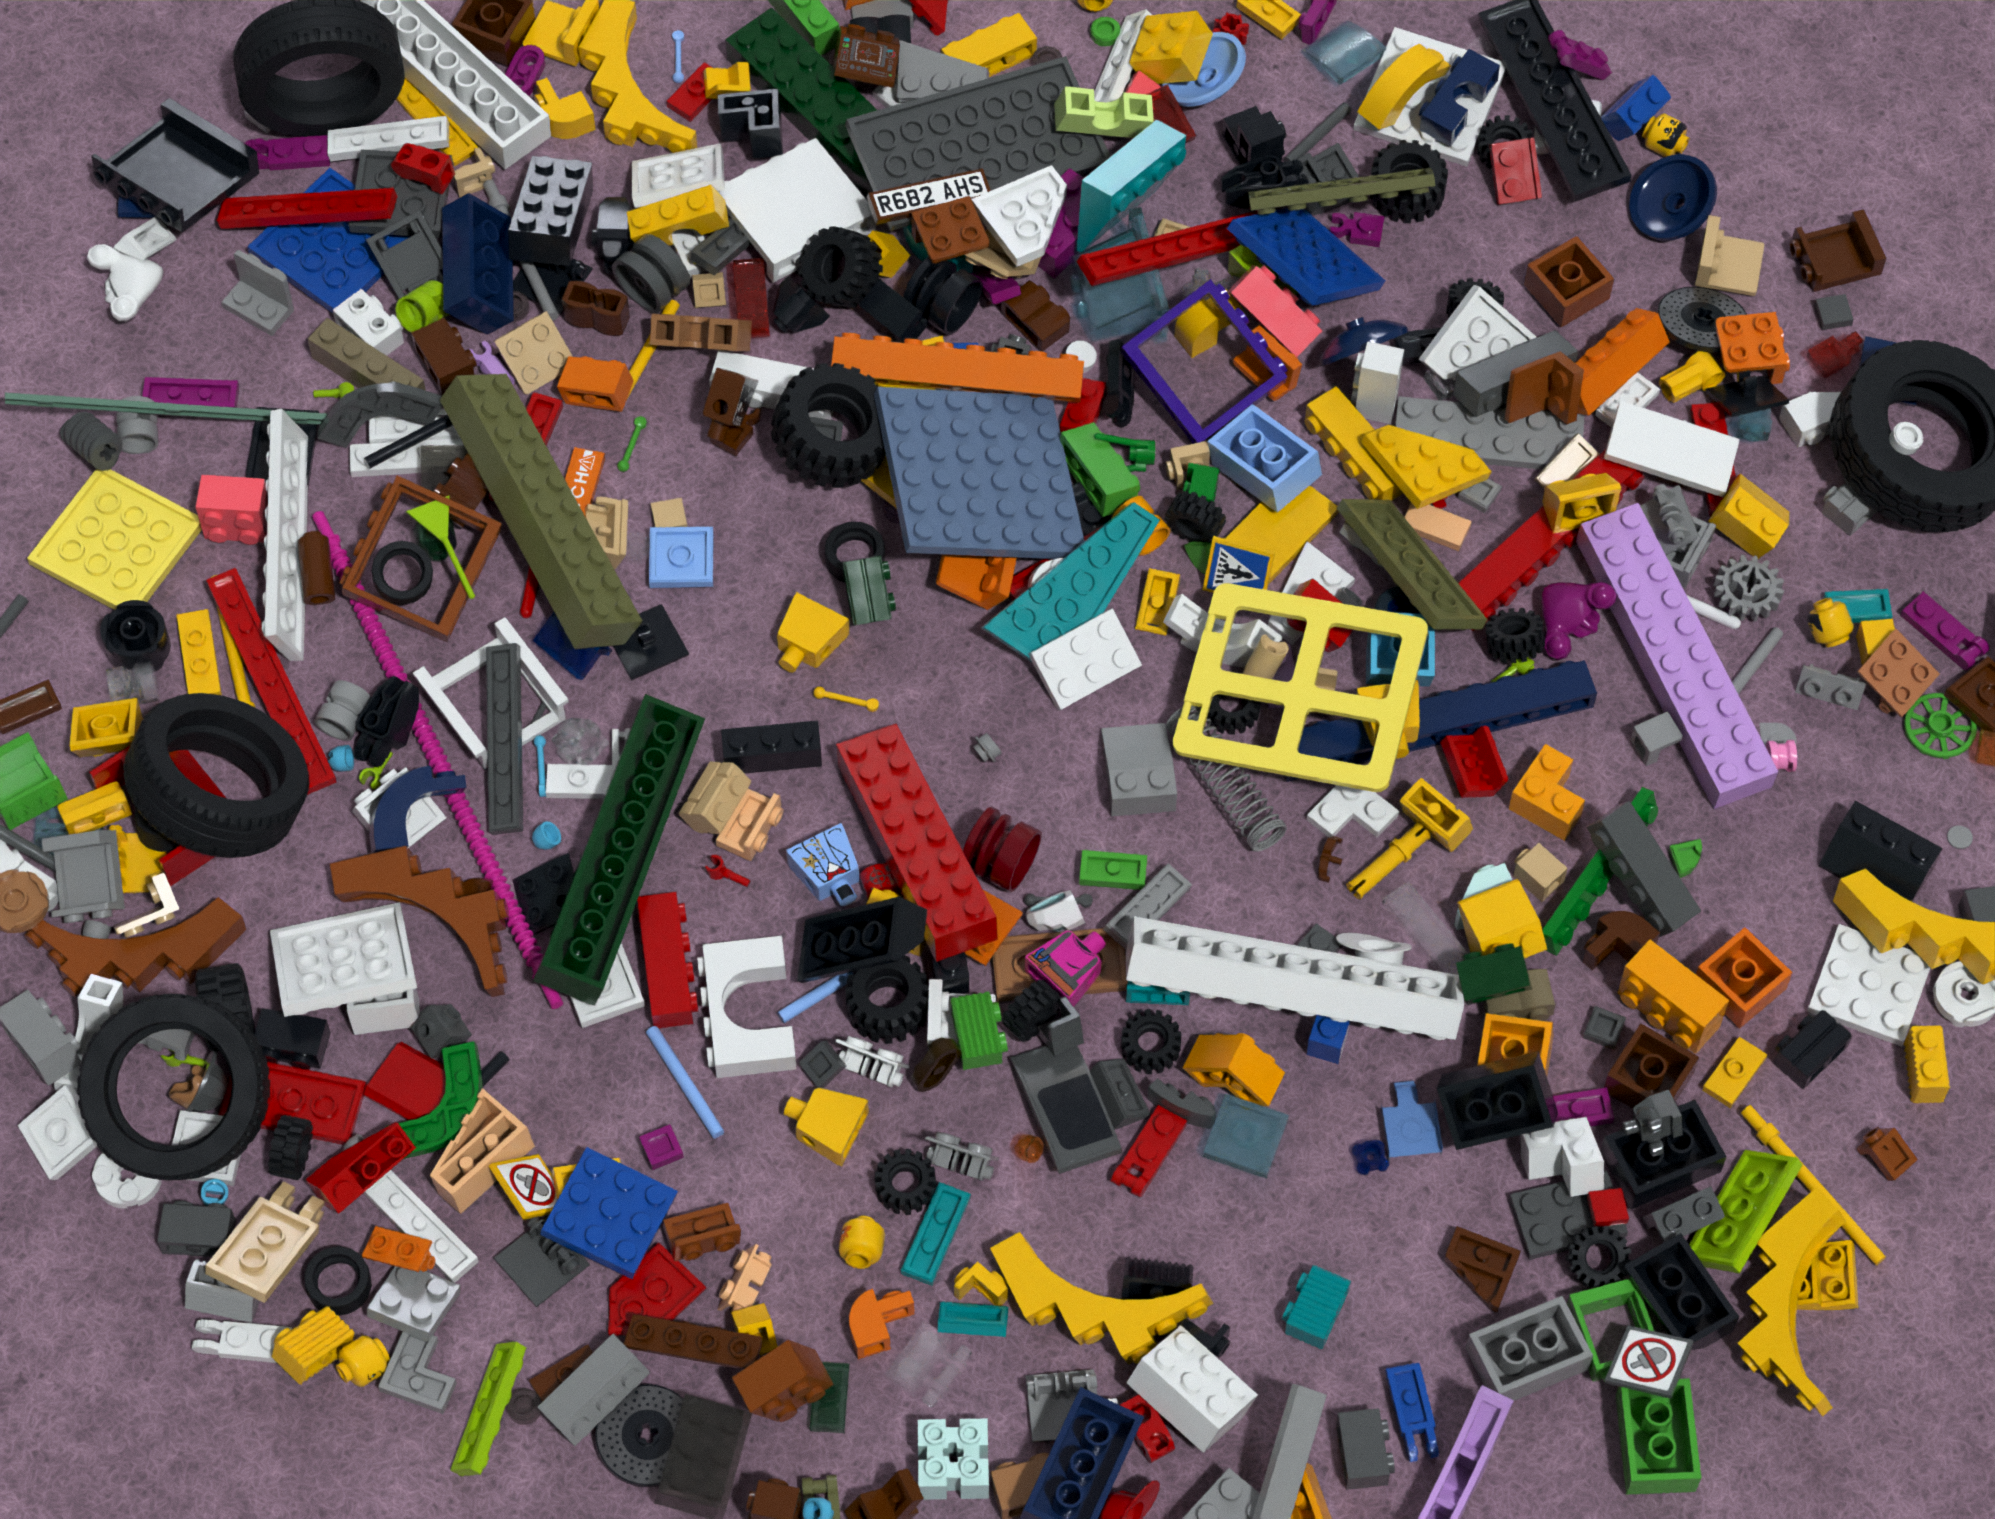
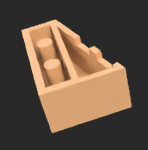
M483 1088L477 1096L478 1101L470 1115L466 1114L461 1122L463 1126L455 1140L449 1142L430 1174L438 1195L460 1214L498 1181L488 1167L491 1163L524 1157L535 1147L527 1126Z

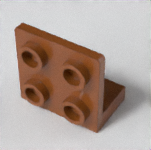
M970 196L911 213L915 243L923 242L932 263H938L990 246V241Z
M1561 351L1513 369L1510 374L1505 420L1508 423H1512L1548 409L1565 424L1577 421L1584 370Z

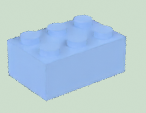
M1253 404L1207 441L1212 465L1220 468L1221 472L1277 513L1322 475L1318 451Z

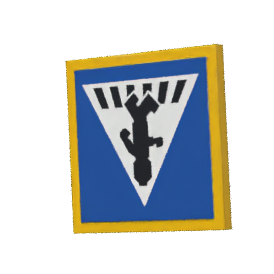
M1213 536L1202 590L1214 593L1216 587L1223 583L1267 590L1275 552Z

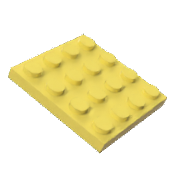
M96 469L30 553L27 560L29 565L115 610L117 605L125 601L141 600L148 602L201 532L202 528L197 514L111 469L104 471Z

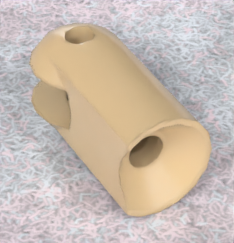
M1262 635L1244 667L1243 674L1273 679L1289 650L1287 643L1275 642L1267 635Z

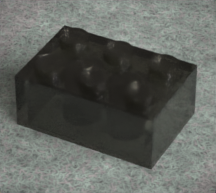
M685 1394L654 1504L708 1519H723L752 1413Z

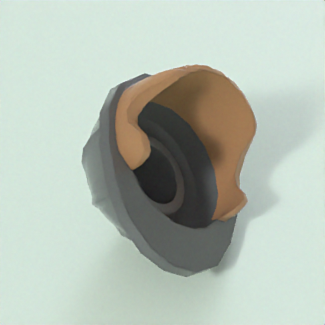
M211 1051L202 1067L198 1065L192 1067L193 1077L191 1080L184 1083H176L170 1090L169 1097L184 1107L185 1111L205 1112L214 1109L222 1103L228 1089V1084L224 1072L215 1064L217 1051Z

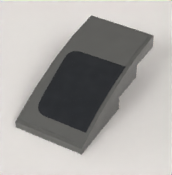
M1046 1045L1010 1057L1013 1070L1023 1088L1024 1098L1035 1118L1038 1133L1059 1174L1122 1153V1148L1110 1117L1078 1046L1056 1056L1052 1054Z

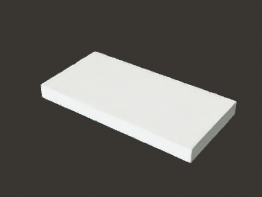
M1620 400L1603 459L1724 497L1740 439Z

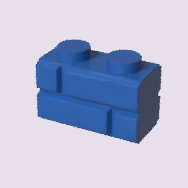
M1651 75L1637 81L1601 116V119L1612 137L1617 141H1621L1626 137L1633 136L1640 130L1642 125L1646 124L1671 99V96L1658 78Z

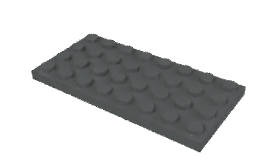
M1066 56L852 117L845 122V127L873 192L982 168L992 191L1051 165L1060 177L1069 168L1079 175L1094 171L1111 157L1101 135L1056 131L1054 103L1065 86L1080 88ZM910 217L887 222L890 231L912 225V219Z

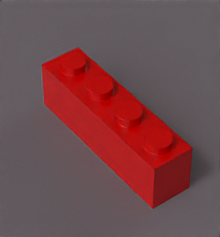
M676 892L639 896L637 901L653 1026L667 1028L693 1024L692 1012L699 1011L696 992L689 993L688 982H695L692 962H685L684 953L691 952L688 932L682 933L681 923L687 922L685 903L678 904Z

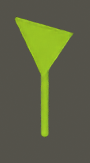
M435 500L406 511L409 516L444 544L468 597L474 599L475 594L448 539L449 506Z

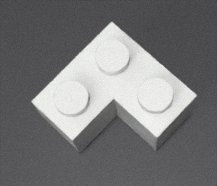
M1587 1117L1555 1122L1553 1128L1520 1135L1521 1160L1529 1180L1562 1175L1570 1197L1585 1195L1590 1191L1604 1190V1160Z

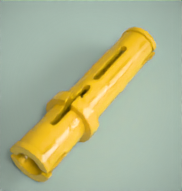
M1416 822L1401 838L1393 839L1386 851L1356 877L1346 883L1349 892L1351 893L1361 885L1353 895L1359 900L1362 899L1369 890L1401 862L1406 863L1411 859V854L1431 838L1429 831L1425 829L1416 837L1424 827L1423 824Z

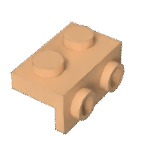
M747 789L723 831L718 835L716 846L752 861L756 852L761 853L768 841L767 833L771 826L776 827L782 818L784 809L781 808L780 795L774 793L770 799Z

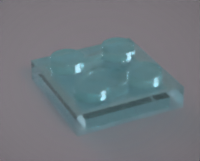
M1225 1094L1205 1146L1203 1157L1267 1179L1286 1129L1289 1115Z

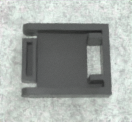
M421 210L366 239L399 299L406 295L403 291L407 288L411 292L429 280L443 283V274L441 272L443 269V249ZM410 224L415 235L389 248L384 237Z

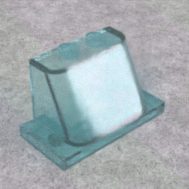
M1141 207L1129 209L1127 231L1096 244L1083 252H1079L1071 258L1073 275L1070 276L1073 294L1079 293L1080 300L1077 301L1078 314L1080 319L1085 318L1091 342L1138 334L1169 311L1158 269L1091 286L1076 262L1080 255L1149 238ZM1168 326L1153 337L1155 344L1167 342Z

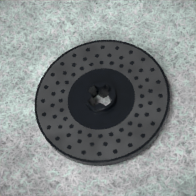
M1684 287L1673 290L1662 298L1657 310L1668 337L1684 347L1702 352H1721L1715 328L1717 318L1747 315L1743 307L1728 295L1704 287Z
M649 1384L638 1385L613 1411L596 1425L595 1431L597 1452L604 1466L616 1478L638 1487L662 1486L680 1477L693 1462L700 1440V1430L696 1415L686 1400L668 1388ZM644 1428H648L650 1433L656 1432L657 1435L653 1436L652 1443H647L645 1438L639 1439Z

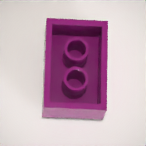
M1070 168L1061 176L1067 184V194L1045 254L1041 257L1038 264L1039 268L1054 279L1081 254L1077 251L1081 185L1084 178Z

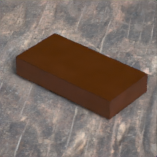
M49 679L0 700V731L2 735L62 709Z

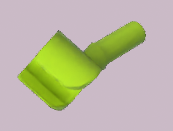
M344 382L338 388L314 390L313 395L315 398L340 397L341 399L345 394L354 391V386L349 382Z
M1527 657L1526 662L1516 659V663H1512L1506 671L1491 680V683L1504 676H1513L1516 672L1525 675L1534 669L1535 662Z
M390 752L388 758L385 759L386 762L381 767L374 766V768L362 770L359 776L362 785L365 784L368 777L374 776L375 779L371 783V788L376 790L381 786L379 781L381 779L380 775L392 757V752Z
M175 1053L170 1057L161 1055L164 1062L171 1067L179 1066L182 1063L202 1067L206 1061L187 1054L185 1061L176 1059Z

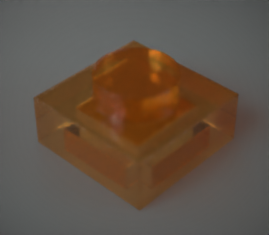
M1981 729L1974 760L1977 763L1995 766V731Z

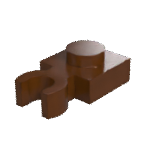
M756 408L752 414H746L740 427L730 425L724 442L710 438V442L737 456L752 437L753 427L751 426L759 422L761 410Z

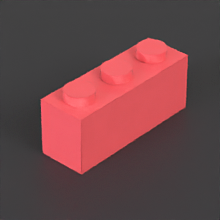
M1252 265L1227 292L1272 334L1286 350L1298 357L1322 332L1317 326L1320 320L1308 308L1303 312L1295 304L1299 299L1287 287L1281 290L1273 282L1277 277L1266 266L1263 265L1259 268L1256 265Z

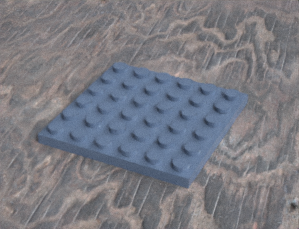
M877 387L874 392V398L906 553L1056 559L1065 558L1084 542L1063 445L1060 442L1061 434L1053 400H1047L1043 397L1034 398L1029 395Z

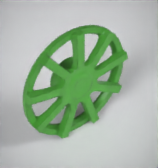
M1931 693L1921 696L1906 712L1904 729L1906 737H1908L1909 741L1920 753L1936 758L1949 759L1962 754L1970 748L1976 737L1977 724L1970 719L1971 725H1955V720L1964 715L1961 710L1953 715L1946 712L1949 699L1944 696V693ZM1943 698L1941 710L1934 712L1928 699ZM1922 703L1930 717L1926 718L1918 715L1913 710ZM1910 719L1926 724V727L1912 730ZM1953 731L1971 732L1968 740L1964 742ZM1929 733L1930 736L1924 745L1915 737L1916 735ZM1938 738L1940 740L1942 751L1929 748L1934 739ZM1946 738H1950L1960 747L1948 751Z

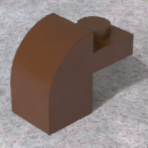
M1614 911L1605 914L1598 919L1596 934L1584 945L1586 951L1583 963L1591 970H1594L1614 950L1629 962L1650 939L1657 944L1660 932L1644 918L1632 912Z
M907 1468L897 1471L882 1488L859 1494L844 1512L848 1519H912L919 1513L916 1506L924 1498L917 1482Z

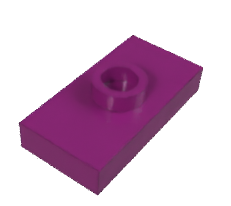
M988 267L971 273L982 280V293L992 304L1000 303L1021 294L1019 284L1012 277L1007 279L998 278L990 273L991 269Z

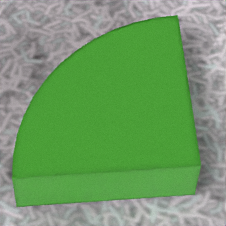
M1192 541L1185 544L1184 546L1191 562L1200 572L1206 574L1211 543Z
M1701 839L1669 846L1668 851L1674 869L1680 878L1690 874L1698 865L1697 863H1699L1702 852Z

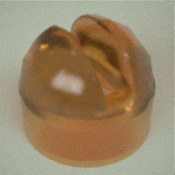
M1031 1134L1020 1136L1018 1143L1014 1144L1015 1154L1023 1161L1035 1163L1043 1153L1044 1144L1042 1139Z

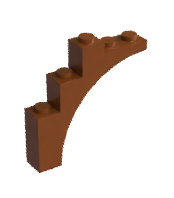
M407 846L330 863L334 892L343 903L362 900L395 901L418 907L440 918L454 929L467 944L478 965L484 989L491 997L505 995L503 984L508 983L504 964H499L498 952H502V945L499 934L496 932L506 929L505 918H509V910L505 898L501 899L494 890L464 896L465 887L462 877H457L451 868L421 874L420 859Z
M218 897L198 914L184 922L151 935L128 939H97L70 933L42 920L34 928L27 930L24 937L36 949L42 946L49 952L47 954L48 957L59 967L64 980L61 983L62 986L72 996L76 997L81 993L90 974L108 979L114 976L117 981L122 982L123 987L128 989L132 986L139 993L164 968L175 979L180 980L184 978L192 984L195 981L197 970L208 968L247 929L242 915Z

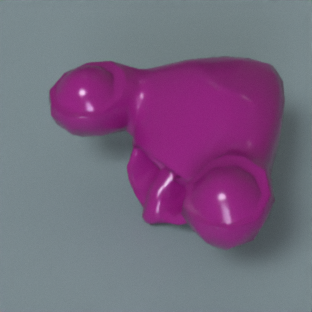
M1557 582L1544 587L1541 595V607L1546 627L1544 648L1549 657L1556 660L1568 657L1572 650L1571 640L1568 637L1569 634L1583 638L1598 631L1600 615L1596 608L1609 609L1616 602L1617 594L1612 585L1605 582L1587 585Z

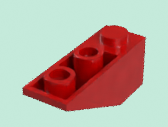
M395 1122L330 1158L305 1181L315 1195L325 1201L324 1206L339 1214L416 1149V1147L399 1123Z

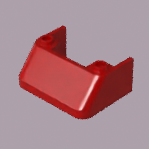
M130 746L89 772L95 789L115 781L119 782L120 787L125 785L123 765ZM188 750L169 752L175 766L186 778L205 791L226 798ZM180 845L159 859V862L171 887L216 856L202 854Z

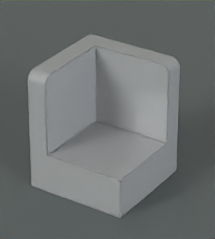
M1667 711L1634 726L1630 741L1645 766L1657 762L1660 750L1680 742L1683 736Z

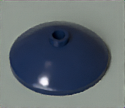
M1671 155L1654 162L1642 172L1631 191L1629 209L1633 222L1642 233L1656 240H1676L1691 234L1707 220L1708 215L1711 214L1717 198L1715 177L1703 161L1690 155Z
M1361 317L1346 323L1348 330L1332 339L1320 358L1321 366L1365 350L1367 341L1381 344L1406 334L1409 330L1402 323L1385 319L1365 322L1364 318Z

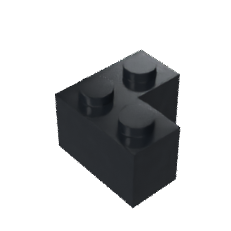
M778 89L718 94V116L722 142L750 139L753 158H770L783 154L782 115Z
M1254 106L1223 118L1222 136L1239 165L1269 154L1277 156L1279 161L1282 162V156L1285 154L1283 144L1284 138H1286V130L1280 120L1277 121L1271 111L1261 115L1258 108Z

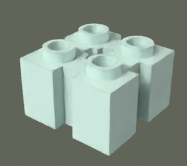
M988 1418L960 1419V1427H946V1419L918 1420V1486L924 1498L923 1500L947 1499V1491H961V1499L989 1498ZM949 1456H957L958 1461L950 1462Z

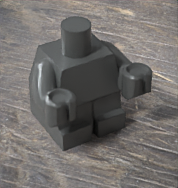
M1669 1090L1647 1097L1633 1107V1119L1622 1123L1626 1136L1638 1132L1642 1141L1650 1143L1648 1147L1653 1157L1664 1153V1145L1660 1139L1672 1135L1673 1138L1683 1135L1682 1115Z

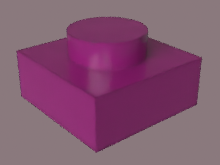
M670 1124L639 1137L652 1171L684 1158L682 1149Z

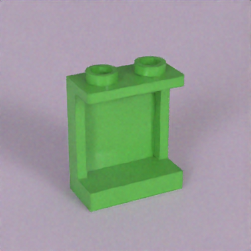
M28 732L0 747V816L9 830L68 800L60 780L56 775H53Z

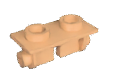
M755 1244L745 1251L741 1250L732 1266L736 1271L732 1279H728L719 1292L718 1297L722 1301L717 1310L721 1311L730 1306L733 1308L731 1311L733 1312L753 1306L759 1291L748 1286L749 1282L759 1287L762 1286L772 1266L770 1255L764 1252L756 1254L759 1245Z

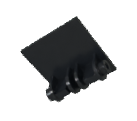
M572 259L570 266L534 262L560 315L563 312L562 297L570 281L584 282L593 270L592 267L575 259ZM522 268L513 280V292L540 304Z
M569 853L512 879L519 907L522 908L521 914L525 915V922L530 925L528 930L533 931V935L554 926L574 875Z

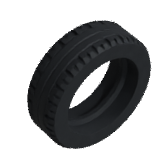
M294 0L276 6L257 17L247 26L239 37L233 52L239 98L245 111L263 126L276 132L293 136L328 135V130L368 124L381 116L394 103L402 90L405 79L398 35L394 25L377 9L357 0ZM319 54H344L363 60L347 72L320 80H293L275 74L284 66L296 60Z
M207 693L176 696L153 707L142 720L123 765L124 782L130 798L139 813L152 827L168 839L187 849L210 856L225 858L252 856L265 852L280 843L289 833L303 806L310 784L308 767L299 746L279 723L247 703L226 696ZM199 750L221 756L243 769L259 786L264 798L252 801H239L223 798L205 791L179 771L172 761L169 752Z
M163 994L145 997L137 1002H132L119 1009L116 1014H112L100 1026V1030L95 1032L91 1041H89L87 1052L83 1054L79 1067L81 1073L77 1078V1095L80 1097L78 1105L81 1117L85 1120L86 1130L92 1140L96 1141L97 1147L108 1158H111L114 1163L123 1169L139 1176L158 1180H187L203 1177L229 1165L232 1160L237 1159L248 1148V1144L253 1142L268 1110L269 1104L267 1102L268 1098H270L268 1074L270 1073L266 1056H263V1049L258 1039L252 1034L251 1029L243 1020L234 1015L233 1012L220 1004L204 998L183 994ZM183 1029L205 1037L222 1053L230 1070L232 1081L231 1098L225 1115L210 1133L188 1144L163 1145L144 1138L127 1122L118 1103L117 1078L125 1057L142 1039L163 1030Z

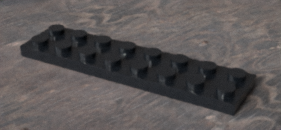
M1513 0L1480 12L1479 22L1498 58L1502 61L1507 75L1574 201L1576 202L1631 182V173L1575 69L1560 63L1557 58V50L1553 49L1548 42L1549 35L1555 31L1538 0Z

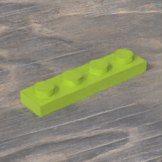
M518 1342L496 1344L450 1471L459 1476L481 1475L482 1470L488 1463V1453L494 1437L500 1430V1420L505 1406L511 1399V1390L515 1378L522 1368V1359L527 1347Z

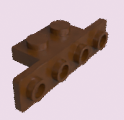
M636 1314L632 1316L624 1341V1345L632 1350L738 1369H745L757 1361L763 1344L760 1336L732 1332L720 1327L710 1328L686 1321L676 1322Z

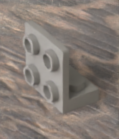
M237 250L234 253L240 281L224 298L222 306L232 314L273 336L294 311L287 277L281 270L277 268L271 269L264 265L255 255L250 253L247 255Z

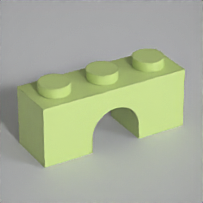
M1065 86L1054 103L1056 131L1135 138L1154 122L1152 95L1123 92L1115 101L1097 102L1094 98V89Z

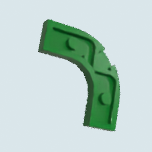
M474 1041L442 1048L446 1077L445 1094L440 1104L430 1114L399 1123L416 1147L404 1159L435 1152L447 1146L451 1140H455L463 1126L461 1122L466 1114L470 1115L478 1101L477 1096L482 1089L478 1045Z

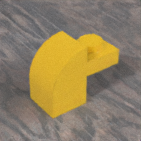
M547 77L536 81L538 94L534 95V99L549 114L551 136L560 139H571L596 130L594 113L582 91L559 99Z
M1229 294L1228 302L1234 309L1240 308L1244 312L1239 303ZM1211 298L1203 299L1177 319L1174 336L1189 356L1193 358L1216 345L1218 331L1231 324Z

